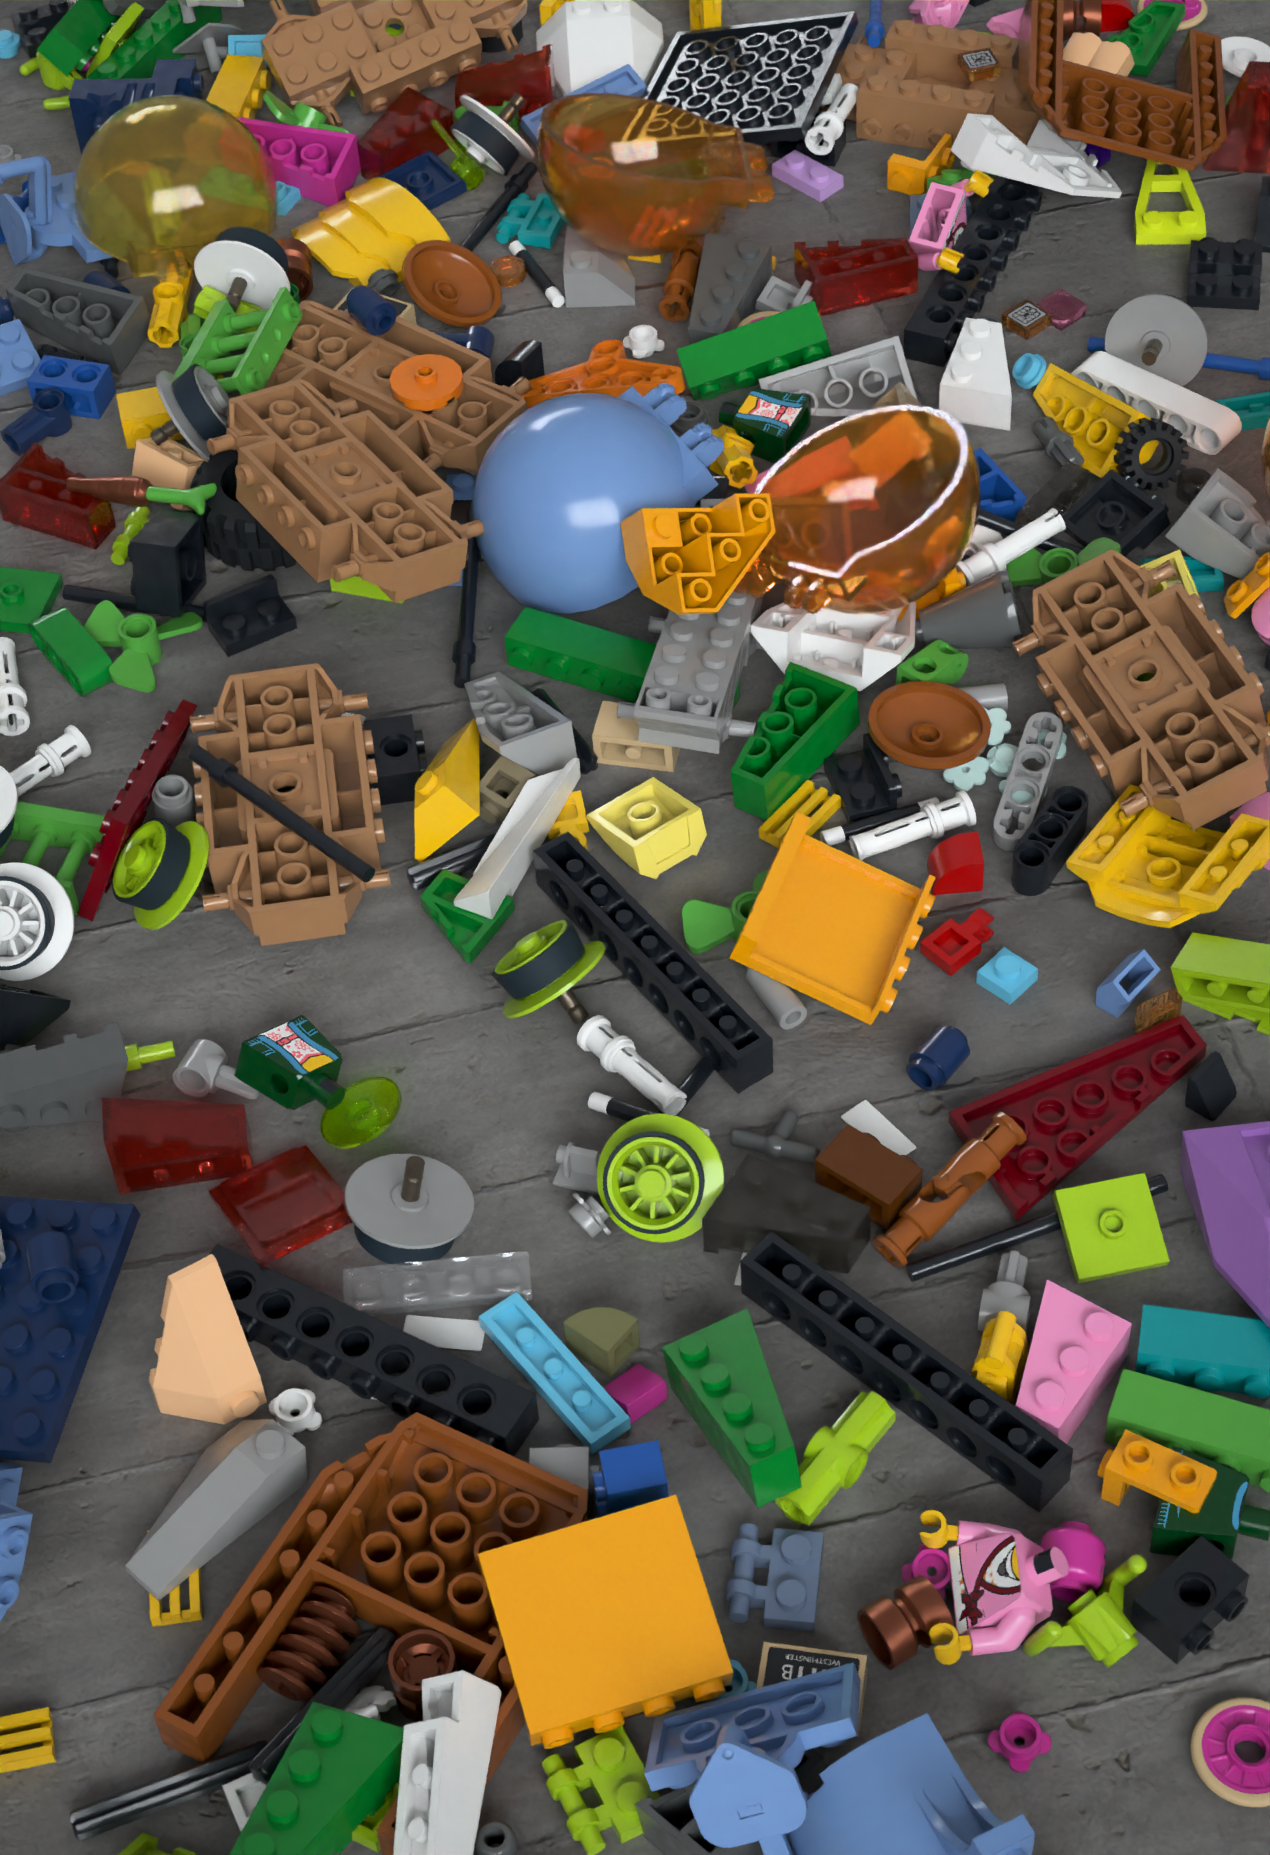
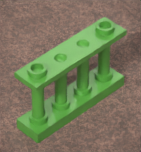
M287 287L279 289L269 309L237 315L228 300L215 302L174 376L178 378L190 366L198 364L206 369L215 379L218 374L235 371L231 377L216 379L226 393L238 390L241 395L264 389L303 316L298 303L293 299ZM259 326L257 331L241 334L243 329ZM247 348L244 354L228 357L231 351Z
M18 801L14 814L13 831L7 842L0 848V859L10 840L30 842L31 844L21 863H28L37 867L48 846L69 849L55 878L67 892L74 915H77L80 906L72 881L86 853H92L97 841L101 842L103 834L99 830L105 815Z

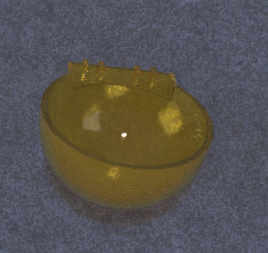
M159 95L131 103L111 115L87 142L74 179L73 200L77 225L86 239L101 251L127 262L134 278L155 275L158 282L167 281V273L176 272L179 279L188 278V270L194 269V262L199 251L204 246L215 242L217 236L222 231L232 227H246L269 235L275 226L278 214L276 181L271 162L260 142L242 121L226 109L209 101L191 96Z

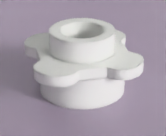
M639 325L632 328L629 336L623 339L624 347L630 348L635 358L649 357L655 351H662L665 347L664 341L658 340L657 330L649 325Z
M288 1389L279 1394L269 1404V1411L276 1417L277 1423L292 1436L294 1433L304 1431L305 1429L314 1431L322 1423L321 1414L315 1411L313 1404L316 1398L311 1390ZM294 1412H300L296 1417L291 1416Z

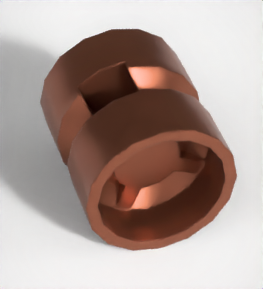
M1064 0L1063 39H1070L1074 32H1090L1100 37L1101 0Z
M280 239L276 242L283 248L289 261V269L286 275L289 282L298 287L300 301H303L311 294L313 289L311 251L304 242L298 239Z
M921 1575L896 1588L893 1600L883 1596L857 1611L858 1623L867 1644L877 1659L889 1670L918 1654V1645L926 1649L935 1645L931 1642L929 1631L934 1625L948 1623L954 1626L951 1614L940 1593L926 1577Z
M418 1629L400 1637L389 1651L387 1664L398 1708L406 1718L414 1722L423 1721L422 1679L457 1672L458 1670L452 1644L444 1635L434 1630Z

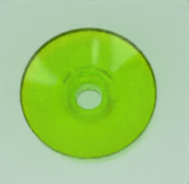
M369 1077L345 1088V1096L341 1103L334 1109L328 1110L326 1108L321 1119L320 1130L327 1143L340 1149L354 1148L373 1140L386 1130L398 1114L402 1101L401 1091L395 1082L386 1077Z

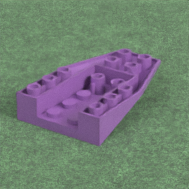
M1270 1121L1182 1131L1180 1173L1213 1266L1270 1328Z

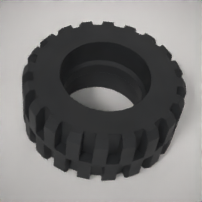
M230 449L215 455L210 454L209 461H203L196 471L190 489L210 483H215L217 486L215 495L205 501L206 508L202 515L204 547L207 548V551L216 559H222V562L234 568L239 565L246 571L263 568L264 572L275 571V567L284 566L286 569L295 566L296 560L236 499L237 478L235 467L238 465V452Z

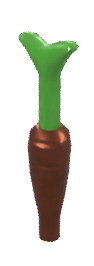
M137 476L69 477L67 480V489L70 492L85 493L113 503L132 507H144L151 501L187 505L199 515H203L205 512V501L212 498L217 491L215 483L183 490L153 486L148 479Z

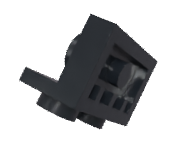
M273 575L265 576L205 601L203 604L208 629L228 657L297 629L296 617L279 596L277 582Z
M870 733L863 734V750L824 759V771L834 793L841 796V808L848 823L897 809V798L902 797L900 779L896 773L891 774L888 755L875 744Z

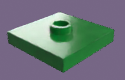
M0 567V630L30 634L29 623L49 614L63 585L61 574Z

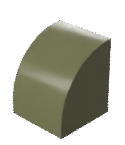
M593 1307L584 1309L573 1314L563 1322L566 1347L573 1354L609 1378L640 1347L638 1319L616 1308Z

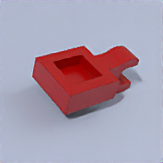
M979 908L960 925L950 918L920 941V953L949 976H952L982 952L981 944L989 940L994 934V931L987 926L994 920V917L984 909Z

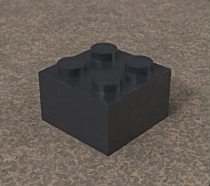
M158 510L144 524L134 539H131L128 546V559L133 563L131 594L136 600V612L180 617L207 584L202 515Z

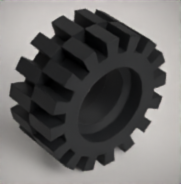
M1146 418L1139 419L1140 424L1130 423L1127 426L1131 431L1129 433L1122 431L1119 437L1124 440L1122 444L1115 443L1114 447L1115 450L1119 451V455H1114V462L1120 465L1117 467L1118 472L1124 475V477L1126 475L1132 477L1142 489L1147 488L1151 491H1157V486L1162 489L1169 487L1167 481L1176 482L1179 479L1175 473L1177 470L1185 471L1186 466L1181 464V461L1189 457V453L1183 450V448L1188 447L1187 441L1180 438L1183 434L1178 429H1175L1174 426L1155 418H1151V420ZM1151 440H1158L1163 447L1162 458L1156 466L1144 468L1139 461V453L1145 443Z

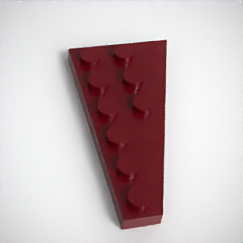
M183 699L175 713L168 710L160 730H156L149 748H145L137 768H133L125 788H121L112 810L108 809L99 830L103 834L101 842L97 841L88 861V865L94 867L77 915L91 921L94 920L103 894H107L112 884L118 858L127 841L142 825L147 814L144 810L148 808L152 800V791L157 781L165 776L167 770H170L190 728V716H194L198 705Z
M1181 1015L949 1111V1124L963 1144L970 1138L977 1139L992 1123L991 1117L999 1111L1007 1114L1023 1129L1027 1140L1022 1145H1015L1000 1160L1001 1167L988 1180L1017 1221L1201 1061L1206 1055L1207 1045L1186 1017Z

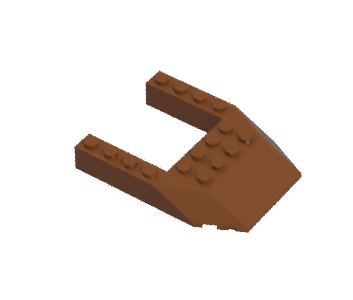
M1027 0L1020 19L1017 87L1050 131L1062 137L1190 171L1197 169L1225 144L1227 132L1220 36L1189 28L1176 61L1177 90L1063 60L1064 0Z
M416 1412L399 1422L390 1433L380 1434L364 1444L365 1450L341 1464L337 1460L322 1469L153 1714L165 1745L200 1763L213 1757L262 1684L256 1672L259 1668L265 1667V1659L269 1653L277 1650L276 1642L282 1635L288 1634L287 1626L293 1618L299 1617L298 1610L301 1605L306 1601H310L309 1594L315 1586H323L342 1594L356 1609L355 1617L378 1628L383 1627L388 1631H393L398 1638L418 1629L434 1630L444 1635L452 1644L457 1667L500 1688L501 1699L487 1772L486 1788L525 1724V1718L488 1590L484 1585L479 1568L478 1553L587 1521L589 1494L588 1490ZM398 1796L376 1829L382 1855H393Z

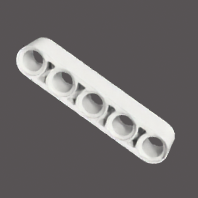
M1103 351L1094 352L1071 373L1146 416L1159 419L1174 426L1175 429H1178L1183 434L1180 438L1185 439L1188 446L1205 454L1216 455L1241 432L1242 422L1239 416L1230 408Z

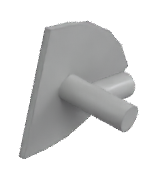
M207 23L175 47L172 52H205L212 76H217L222 67L221 59H225L228 55V35H246V32L240 27L230 24Z

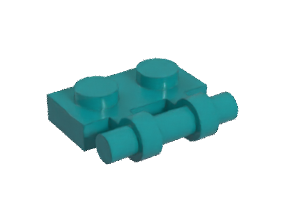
M520 193L507 207V216L502 217L497 226L496 240L501 244H506L509 239L518 235V241L523 245L551 249L572 209L571 197L539 193L535 200H530L527 194Z

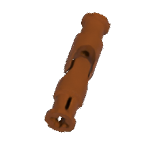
M701 213L688 214L683 218L681 225L683 232L678 236L671 261V271L667 275L664 286L665 296L660 300L658 307L661 316L670 322L684 321L690 312L688 302L694 297L706 232L711 233L712 230L710 219ZM674 304L673 311L671 312L670 307Z
M1000 1111L995 1113L991 1117L992 1123L977 1139L970 1138L947 1162L946 1166L899 1211V1219L883 1235H876L872 1239L873 1246L888 1263L898 1269L903 1268L908 1263L906 1258L922 1241L929 1242L966 1203L969 1197L976 1193L1001 1167L1000 1160L1015 1145H1022L1027 1140L1023 1129L1011 1117ZM937 1196L941 1199V1201L932 1203Z

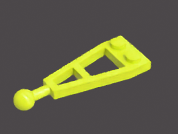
M1147 159L1134 216L1136 245L1191 244V240L1200 241L1202 238H1205L1207 235L1205 212L1188 171L1170 165L1174 175H1155L1157 164L1164 163ZM1151 192H1181L1188 210L1182 212H1147Z

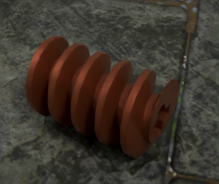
M315 1586L309 1594L310 1601H306L301 1605L298 1610L299 1617L293 1618L287 1626L288 1634H284L276 1642L277 1650L269 1653L265 1659V1667L259 1668L256 1672L260 1680L270 1689L293 1701L300 1700L306 1703L315 1694L308 1686L309 1683L322 1687L328 1681L326 1675L319 1669L320 1667L333 1671L337 1669L339 1662L330 1651L333 1650L337 1653L346 1654L350 1649L349 1643L341 1635L345 1634L356 1638L361 1632L359 1625L352 1619L356 1614V1609L351 1602L342 1594L323 1586Z

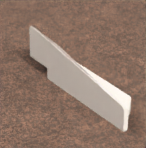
M575 757L570 760L563 769L527 780L475 869L473 877L454 899V906L493 919L506 895L513 896L534 859L533 850L541 847L581 777L579 758Z
M464 1670L422 1679L423 1721L404 1725L393 1855H473L501 1699V1690L498 1686Z

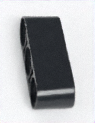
M1063 786L1056 789L1015 846L1012 858L1011 884L1016 892L1025 896H1037L1046 891L1084 836L1087 826L1089 800L1088 795L1082 789L1074 786Z

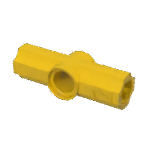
M170 262V265L163 269L160 284L156 285L153 289L155 303L148 327L149 341L156 343L159 348H172V345L180 338L181 323L185 322L189 315L187 305L194 276L192 269L187 268L182 262Z
M722 425L720 428L712 430V435L720 437L724 441L725 449L710 464L709 468L713 472L729 478L730 486L741 489L747 484H753L758 474L751 457L754 444L738 436L735 429Z

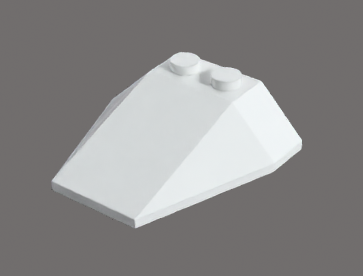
M575 0L574 2H565L536 32L537 56L564 96L627 64L633 68L646 84L664 47L662 23L633 0ZM639 98L628 104H637Z
M843 575L766 610L751 625V634L784 674L788 664L793 662L856 687L857 691H862L900 664L914 648L916 589ZM896 593L910 594H903L886 614L880 613L883 595ZM909 604L902 620L896 621L904 605Z

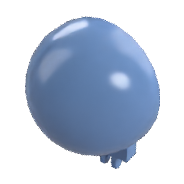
M661 383L643 397L631 386L618 398L607 394L573 393L550 398L518 415L497 435L487 450L476 475L472 500L473 521L479 519L483 523V535L476 536V541L492 575L502 588L520 604L546 613L571 614L593 610L624 597L637 588L638 584L626 562L620 522L642 508H695V504L719 485L706 467L723 453L725 449L724 441L720 437L712 435V428L703 422L698 423L696 426L694 425V428L689 429L680 438L669 426L686 412L687 401L683 397L675 395V388L671 384Z

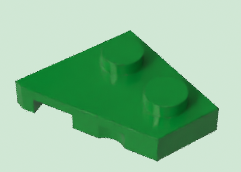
M443 869L420 896L421 905L464 961L471 964L515 911L514 899L506 896L493 919L454 906V899L469 882V879Z

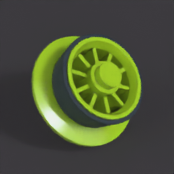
M152 818L142 824L127 841L114 870L112 889L118 901L134 906L135 919L143 928L148 930L160 929L181 913L192 896L202 900L203 894H214L213 887L201 882L209 853V838L205 828L194 821H187L173 827L162 818Z
M569 919L553 922L536 932L526 935L497 963L492 972V976L511 995L504 1004L502 1013L509 1019L521 1017L557 998L564 1010L568 1011L567 1014L574 1024L582 1022L589 1016V1013L579 1003V999L571 987L599 962L605 952V945L601 941L583 944Z
M663 1113L648 1114L627 1122L609 1138L598 1161L597 1188L605 1210L612 1220L624 1231L646 1241L672 1242L694 1234L712 1218L723 1195L724 1167L715 1144L696 1124L676 1115Z

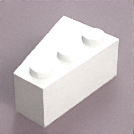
M966 318L940 383L939 419L1010 431L1012 393L1002 323L985 319Z

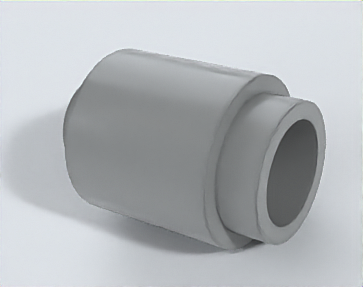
M167 775L159 779L152 791L155 818H162L173 827L187 821L196 822L194 795L190 784L178 775Z

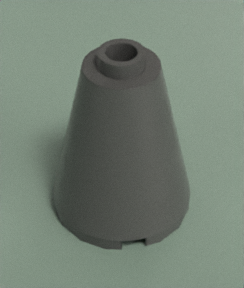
M1008 570L999 571L919 610L920 618L915 621L917 642L925 641L926 647L939 639L955 649L1013 648L1011 642L1023 637V634L1021 635L1019 624L1021 623L1012 583L1009 581Z

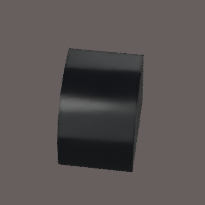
M534 340L524 341L497 366L495 384L510 387L519 377H523V380L526 378L529 381L544 376L542 342Z

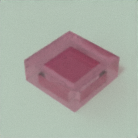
M1059 289L1036 304L1037 307L1047 312V315L1041 319L1060 331L1086 316L1087 304L1063 289Z

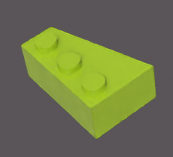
M1192 933L1170 967L1179 999L1230 1020L1236 1014L1258 1023L1257 1031L1270 1036V944Z

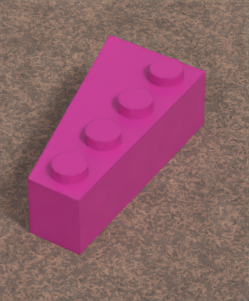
M232 116L221 137L228 169L242 173H252L257 177L272 181L284 182L286 185L297 187L302 197L327 206L346 199L345 191L351 189L362 167L356 134Z

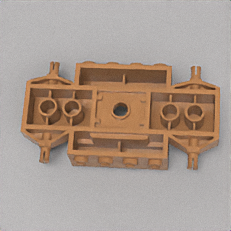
M272 0L269 5L277 21L267 35L261 39V49L288 107L293 110L296 103L301 102L327 116L326 120L329 125L341 127L343 122L336 111V105L351 89L363 114L371 111L378 113L388 108L390 103L401 98L402 100L411 99L419 93V90L428 86H441L451 76L458 73L468 74L474 71L481 64L482 42L480 38L496 36L497 39L501 38L507 53H512V48L516 51L520 46L512 33V28L526 14L527 0H308L315 16L291 15L288 13L282 0H276V2ZM390 24L401 25L404 29L403 33L396 37L390 36L386 32V28Z
M894 20L885 37V49L870 47L866 37L864 38V35L858 38L856 44H848L835 74L841 75L842 86L851 83L859 88L856 104L846 119L856 122V138L933 150L946 133L952 135L953 146L967 114L971 113L992 115L1027 146L1038 121L1042 120L1017 87L1019 39L1011 38L1004 34L991 35L978 33L971 29L958 30L946 28L943 25H926L914 23L911 20ZM990 50L998 62L994 65L969 69L962 55ZM830 105L820 106L818 112H827Z
M304 300L299 304L303 316L264 387L265 389L302 379L309 382L327 399L331 398L335 403L353 397V400H356L358 405L357 413L370 410L402 442L406 443L432 471L438 467L445 466L447 468H459L476 476L487 450L497 435L514 418L527 410V402L522 395L530 390L531 385L526 378L523 380V377H519L510 387L493 383L490 358L396 316L393 326L386 333L372 335L360 324L356 323L349 315L348 308L344 311L334 310L314 301ZM424 354L443 355L453 359L461 367L464 388L461 395L456 400L454 396L448 400L447 406L438 410L416 411L404 407L403 402L399 400L396 402L393 399L389 381L392 370L400 362L413 356Z
M302 379L229 399L226 435L208 439V450L210 453L212 452V455L230 449L238 452V465L235 467L237 478L236 499L317 583L329 579H335V582H339L353 576H360L363 580L377 585L394 603L460 582L461 571L465 568L467 539L483 535V523L479 519H475L460 525L456 520L450 519L451 508L454 502L451 487L435 474L406 443L402 442L370 410L357 413L358 405L356 400H353V397L335 403L331 398L327 399L309 382Z
M1111 549L1034 589L1032 595L1034 624L1030 626L1032 632L1016 641H1012L1011 644L1018 657L1039 646H1045L1049 650L1035 658L1040 674L1035 676L1036 682L1043 695L1052 702L1062 723L1066 724L1070 729L1081 751L1084 750L1089 757L1090 763L1098 777L1103 778L1115 798L1118 799L1130 784L1140 787L1141 792L1119 802L1125 817L1128 818L1148 806L1150 808L1154 806L1156 810L1187 823L1193 831L1267 792L1265 781L1269 780L1268 746H1270V724H1266L1260 695L1264 693V689L1255 672L1247 673L1243 668L1244 661L1238 649L1234 645L1228 647L1225 644L1223 631L1215 619L1208 621L1205 617V608L1197 594L1189 595L1179 582L1154 595L1153 589L1156 588L1155 585L1176 576L1175 568L1169 560L1148 571L1145 566L1141 568L1119 552ZM1143 673L1155 674L1148 681L1140 682L1136 680Z
M318 663L230 675L226 680L217 707H213L214 714L190 716L192 733L209 730L221 731L220 734L198 736V746H201L216 758H225L238 768V773L375 869L373 878L368 882H363L229 786L223 788L209 778L206 770L192 761L195 778H201L200 783H194L197 808L203 807V812L196 813V821L205 828L208 834L209 853L205 868L209 867L215 891V894L202 895L204 912L224 909L235 910L237 917L253 935H259L261 946L346 934L345 923H348L362 898V892H366V889L391 887L389 868L381 869L378 843H385L386 841L382 818H375V813L382 812L379 789L371 787V784L378 783L375 758L368 759L367 756L368 754H375L371 729L363 730L361 714L341 716V714H345L347 711L369 709L367 692L343 696L342 690H338L327 673ZM294 788L289 792H278L279 789Z

